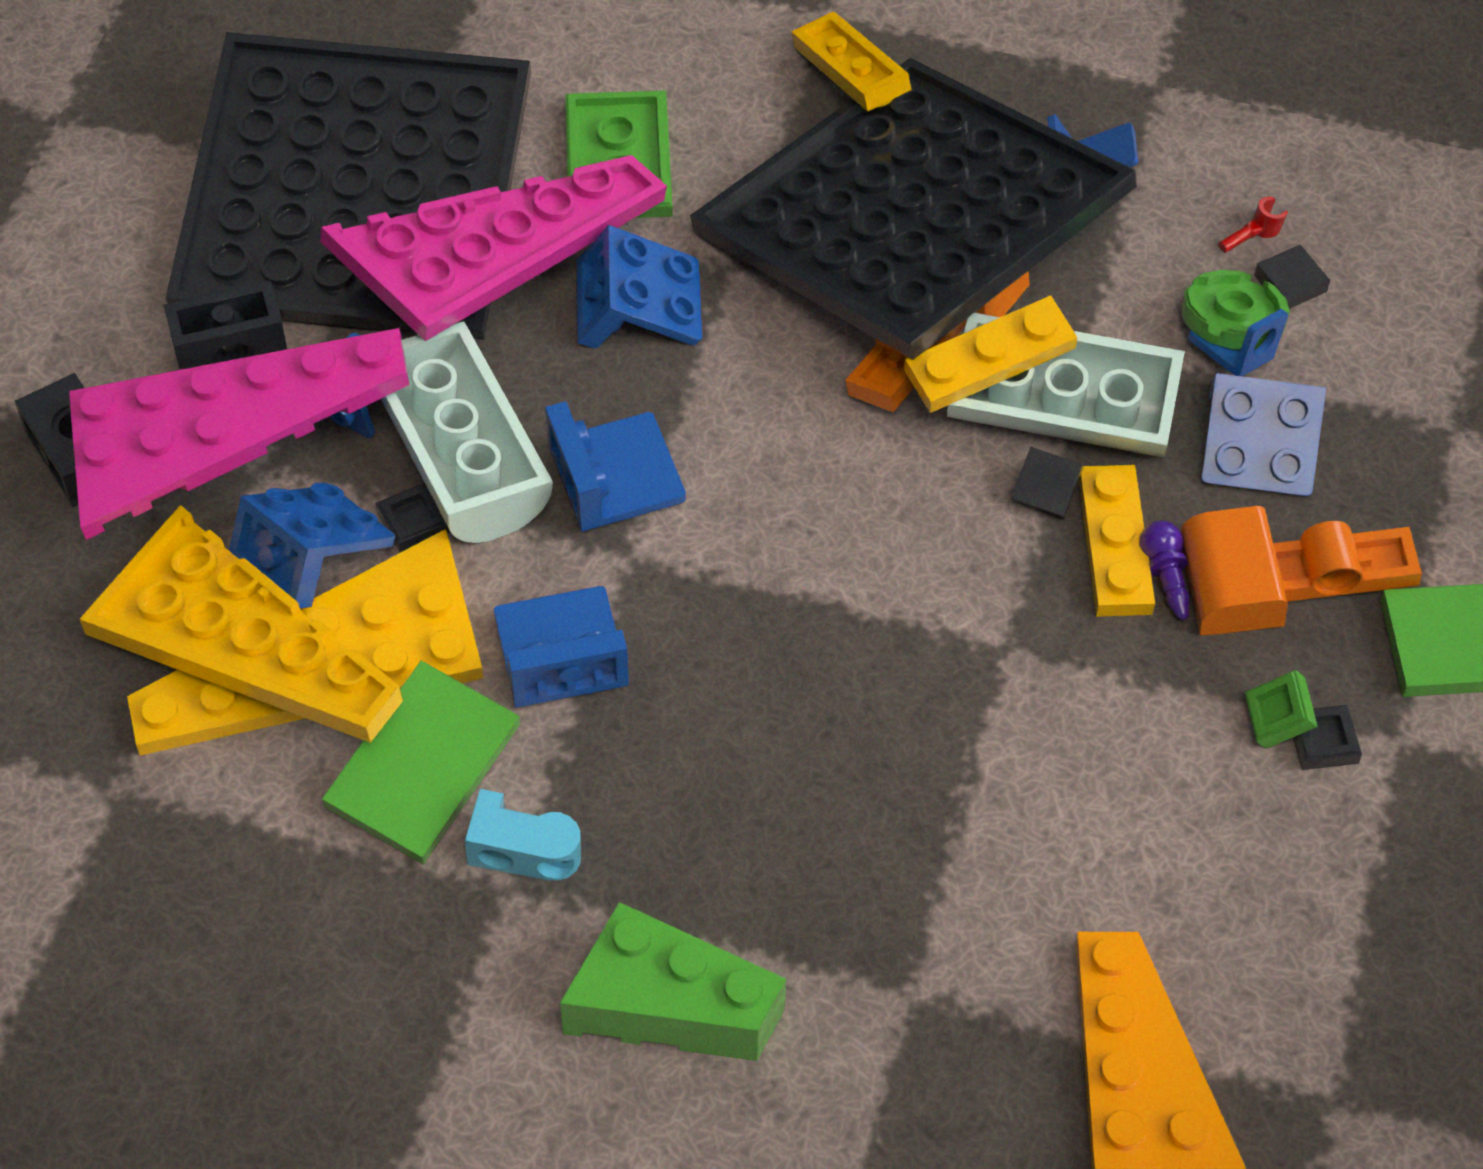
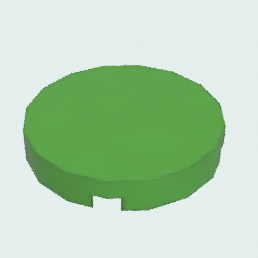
M1217 270L1200 274L1193 279L1192 286L1189 288L1187 286L1181 304L1183 321L1196 335L1212 344L1241 350L1247 329L1252 324L1279 309L1286 311L1289 317L1290 310L1286 298L1274 285L1264 281L1262 287L1257 283L1250 282L1252 275L1234 270ZM1270 330L1261 336L1254 350L1266 340Z

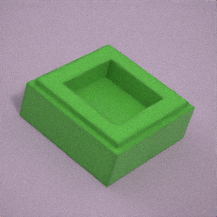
M1293 670L1245 692L1256 742L1264 748H1270L1318 727L1306 679L1297 670Z

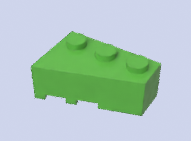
M619 902L560 1002L562 1030L565 1035L582 1037L583 1033L621 1038L623 1043L640 1045L641 1041L679 1046L680 1051L758 1061L785 1011L786 978Z

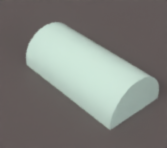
M973 313L967 318L964 333L1000 317ZM1074 331L1078 337L1076 349L948 405L947 417L1164 458L1185 351Z
M465 322L456 323L427 341L419 335L402 340L410 385L381 398L450 532L459 540L480 543L494 540L524 527L547 504L552 493L553 481Z

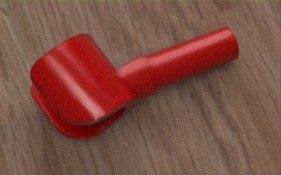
M1270 196L1263 197L1258 203L1252 221L1218 243L1219 248L1224 253H1227L1257 235L1262 238L1277 236L1282 229L1288 211H1283L1278 215L1270 214L1276 199Z

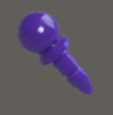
M1163 520L1154 521L1142 530L1139 536V546L1143 553L1149 557L1151 575L1160 577L1163 590L1167 593V604L1180 620H1186L1189 615V594L1184 589L1186 584L1181 570L1187 566L1188 561L1186 555L1181 553L1184 546L1183 536L1179 528L1173 523Z

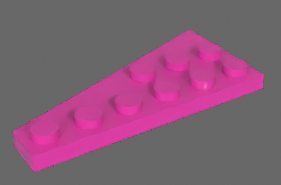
M629 155L574 168L572 176L548 182L545 181L543 176L524 180L523 187L500 192L496 186L422 203L418 208V212L393 218H390L387 212L367 216V224L342 229L340 223L321 227L320 242L422 339L427 341L595 242L608 225L618 228L663 202L667 185L634 156Z
M399 328L69 391L80 528L85 539H90L104 532L103 524L128 512H131L132 516L135 517L152 509L151 501L178 488L190 491L267 454L266 446L293 434L298 439L315 431L314 423L334 413L343 411L350 414L410 385Z

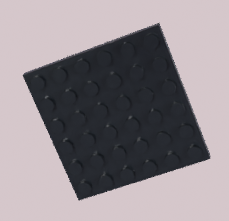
M226 32L166 293L167 303L271 281L281 320L379 330L399 328L400 332L416 333L320 242L321 227L340 223L342 229L367 224V216L387 212L390 218L418 212V208L422 203L496 186L500 192L511 190L531 78L530 61ZM490 304L459 321L465 322L474 339L484 340Z
M909 58L899 66L909 74L911 91L894 98L885 106L876 107L870 111L864 109L854 99L850 100L690 215V219L695 233L911 360H914L1137 187L1136 170Z

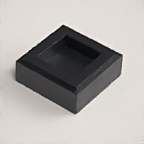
M1301 245L1257 263L1254 276L1262 285L1264 281L1269 282L1281 292L1287 300L1289 309L1326 293L1330 284V279Z
M1030 447L1011 499L1013 502L1065 519L1084 467L1082 464Z
M425 482L375 503L377 514L383 525L395 534L394 544L399 553L445 529L447 534L450 533Z
M1348 704L1313 708L1318 727L1293 737L1301 769L1310 770L1359 764L1362 752Z

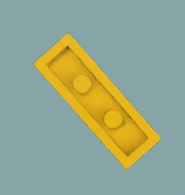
M832 11L791 31L795 49L867 111L885 106L894 98L911 91L908 72L836 12Z
M1050 295L927 349L914 360L910 358L905 359L904 371L928 411L932 413L1076 349L1078 337Z
M1135 465L1083 466L1084 470L1079 480V490L1096 617L1153 615L1155 599L1149 557L1144 554L1139 546V536L1144 529Z

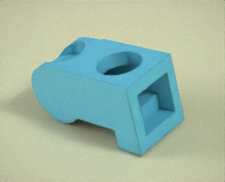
M485 789L479 790L465 838L467 865L558 881L570 877L577 871L581 863V835L577 823L570 816L561 812H549L536 816L508 810L504 806L503 793Z

